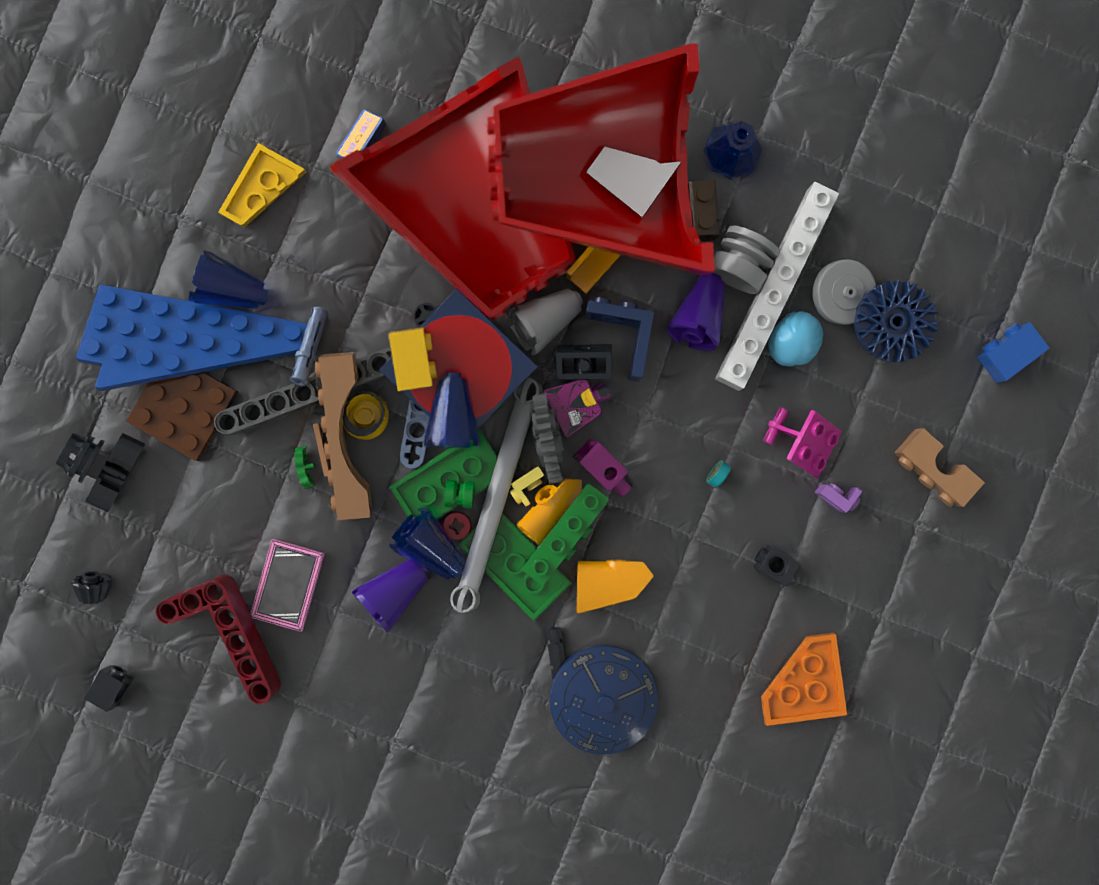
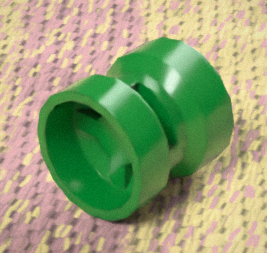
M447 480L445 507L462 505L463 508L472 509L474 482L466 481L461 484L455 480Z

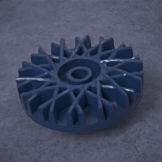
M900 280L889 281L872 288L859 302L854 319L855 332L862 347L873 357L885 362L908 361L923 354V350L931 346L930 342L935 340L932 337L934 332H937L939 329L935 326L939 324V320L935 321V314L938 313V310L933 309L936 304L931 303L928 299L931 295H925V290L918 289L916 287L917 284H910L909 281L900 282ZM893 318L896 320V326L893 324Z

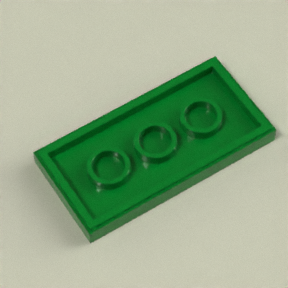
M479 429L462 446L458 443L389 487L418 532L460 506L445 507L447 480H455L461 484L466 481L474 482L475 496L489 487L498 457Z
M502 512L484 572L535 621L572 582L558 568L544 585H540L527 575L522 568L536 551L537 547ZM476 527L458 544L467 554H469Z

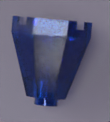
M733 120L714 127L704 148V153L711 171L717 174L721 173L725 175L724 177L732 180L752 173L763 149L756 130L752 125L743 121Z

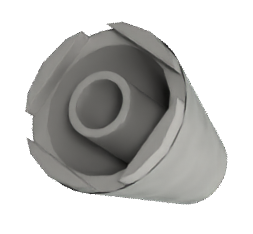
M567 288L522 302L516 306H511L506 309L507 320L512 318L514 325L510 326L513 334L526 351L532 349L531 355L534 356L540 353L581 312L583 301L577 291Z

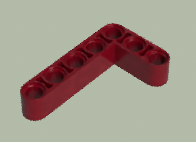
M224 574L176 593L157 605L155 610L156 617L163 624H172L209 609L249 699L255 704L262 705L278 693L281 687L278 674L238 585L230 575ZM217 585L222 588L223 594L219 593ZM194 595L199 599V604L194 600ZM170 605H172L175 608L176 613L172 611ZM228 610L234 614V619L229 616ZM239 635L245 639L246 643L241 642ZM250 660L255 662L257 668L251 665ZM261 684L267 688L268 692L261 688Z

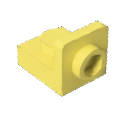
M539 466L511 483L514 489L510 493L518 505L522 502L525 506L530 504V501L523 492L524 488L527 487L531 491L543 483L540 478L544 474Z

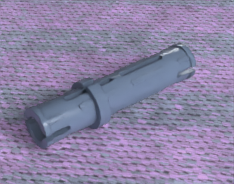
M322 307L311 308V314L300 350L295 354L296 364L290 381L299 386L308 385L312 366L317 362L316 352L328 316V311Z

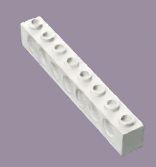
M814 182L807 189L779 246L780 253L773 260L772 268L768 269L766 273L767 278L759 293L755 295L715 380L738 391L744 389L839 195L838 192L817 182Z

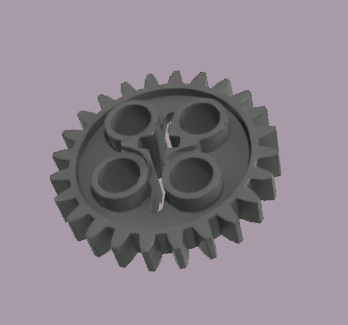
M546 393L534 395L535 413L531 414L537 455H539L542 466L546 467L549 483L563 481L561 464L564 463L562 454L564 449L559 423L556 422L553 409L549 408Z

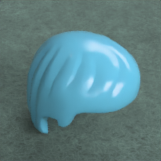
M804 311L791 312L783 317L774 326L769 336L768 347L771 357L782 366L809 363L816 356L823 342L824 333L819 320Z

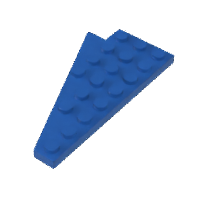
M99 284L76 359L82 363L101 366L95 388L98 391H107L294 355L300 350L307 324Z

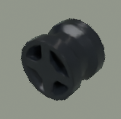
M431 303L418 305L413 312L414 323L420 328L424 321L437 309L436 306Z

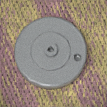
M847 259L829 263L818 273L813 285V302L818 313L825 320L833 324H854L858 304L868 291L876 287L875 279L870 270L858 261Z

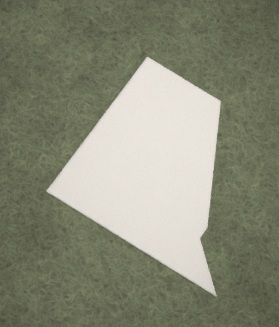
M604 147L587 170V173L642 217L680 162L659 164L656 160Z

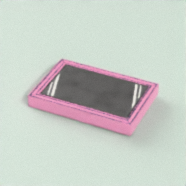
M272 539L251 610V617L302 632L325 553Z

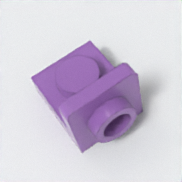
M831 483L829 486L827 484H820L814 493L839 512L847 513L849 510L853 511L861 500L859 496L862 490L852 487L843 497L844 491Z

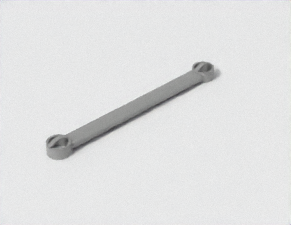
M526 378L514 390L516 400L459 586L451 593V605L454 610L461 613L472 612L480 604L478 591L532 417L531 413L534 410L533 399L526 400L530 384L534 383L536 385V395L543 394L542 386L532 378ZM470 591L473 596V603L468 609H463L464 598L467 592Z

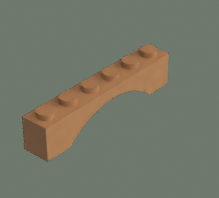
M356 352L323 354L319 357V362H315V373L317 379L321 378L322 389L318 390V399L320 406H324L325 416L321 418L323 433L328 435V443H325V457L331 461V470H328L329 486L334 487L335 495L331 496L332 512H337V520L370 518L373 512L370 484L352 464L343 438L345 404L358 380Z

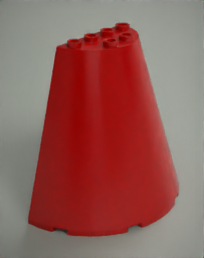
M698 43L684 45L494 105L492 117H487V134L492 135L493 144L488 146V173L494 172V174H490V201H496V203H492L493 221H498L501 225L700 275L715 272L713 243L700 244L695 227H692L688 190L686 132L688 131L690 102H688V96L686 95L693 92L700 72ZM604 147L656 160L659 164L680 162L642 217L587 173V170Z
M518 56L479 80L477 84L465 89L405 127L370 147L360 151L356 149L329 166L332 173L476 308L492 320L504 315L507 312L505 308L511 304L516 306L528 298L527 293L532 290L535 292L547 286L549 284L547 279L553 275L557 278L565 274L569 270L568 265L576 261L571 242L501 225L498 221H493L492 203H496V201H490L489 194L490 174H494V172L488 173V146L493 144L492 135L487 134V117H492L494 105L530 94L523 65Z

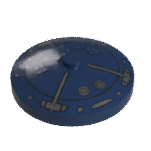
M594 645L574 653L561 665L551 684L549 703L554 723L558 731L569 743L580 750L592 754H613L633 746L648 732L657 712L658 694L654 678L649 669L635 654L613 645Z

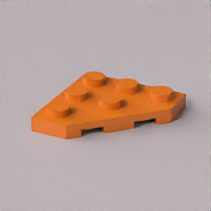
M835 633L806 636L762 694L761 702L764 724L766 726L847 715Z

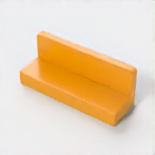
M588 247L566 272V278L586 295L621 255Z

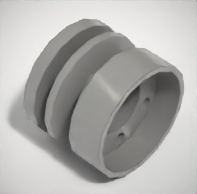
M730 226L725 234L727 238H723L721 242L722 248L727 252L717 251L715 253V272L713 273L721 276L728 286L748 294L757 295L767 278L761 269H771L774 264L772 260L778 257L780 250L773 242L752 230L739 226Z

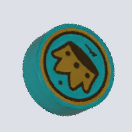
M723 460L719 461L708 474L706 482L713 487L720 486L730 473V465Z

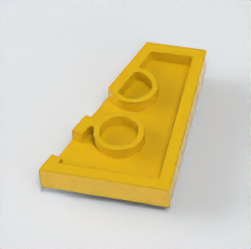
M258 143L218 213L245 228L307 171Z

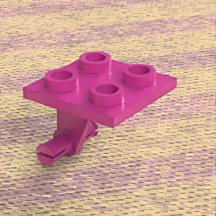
M779 407L773 421H769V429L762 441L773 446L779 432L795 438L796 441L786 459L818 479L820 473L826 467L827 460L833 448L837 445L842 431L813 410H811L800 432L784 427L783 424L790 412Z

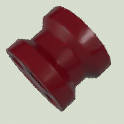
M455 512L445 519L443 529L449 538L459 540L469 534L472 523L466 514Z

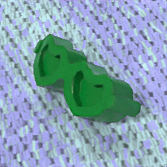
M307 446L297 447L294 452L297 476L304 489L316 486L313 484L307 470L315 468L314 463L307 464Z

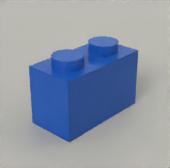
M1030 322L1022 325L1018 323L1013 324L1003 332L1006 336L999 341L994 339L982 348L984 352L977 359L996 383L1009 380L1050 348Z

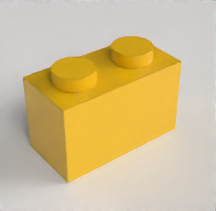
M424 327L390 332L389 340L398 391L432 386V379L437 378L435 361L429 362L428 351L433 350L430 333L425 334Z

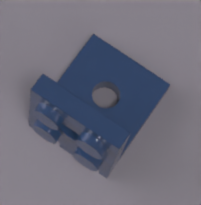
M595 297L594 301L588 300L585 319L637 328L628 380L639 382L644 374L654 312L637 309V304L621 302V306L610 304L611 300Z

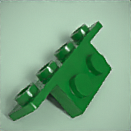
M587 484L529 558L522 570L540 585H544L563 560L568 562L577 550L574 545L580 538L583 541L593 530V527L590 526L609 499L591 484Z

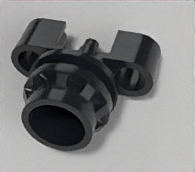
M72 433L55 465L63 468L69 477L74 478L76 474L79 475V483H82L86 476L96 479L85 502L105 512H109L145 443L122 433L111 454H108L101 450L105 442L104 440H100L96 444L94 443L95 438L90 435L79 436Z

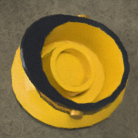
M362 391L354 394L345 404L343 425L346 431L351 436L363 440L379 436L385 430L388 423L389 411L386 402L381 396L373 392Z

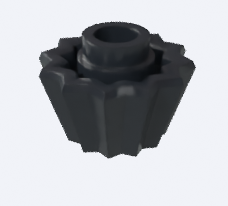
M88 571L81 576H76L75 579L71 580L79 602L91 605L103 602L107 598L112 579H110V575H105L98 571Z

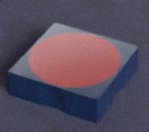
M455 289L420 326V328L424 327L425 334L430 333L433 350L428 351L429 362L435 361L437 378L432 379V386L402 390V392L462 446L537 368V365L463 294ZM391 356L379 371L397 386L393 358Z

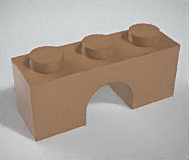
M924 428L915 429L894 452L900 458L898 462L909 471L914 470L920 476L918 480L929 489L933 487L940 494L938 498L949 507H964L985 482L966 465H954L946 474L941 473L936 467L935 460L937 454L944 446Z

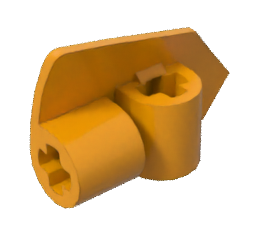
M565 478L558 487L554 485L542 487L535 496L537 505L533 506L517 523V527L527 537L540 545L582 491V480Z
M618 559L577 561L576 611L577 613H582L635 599L654 575L644 562Z

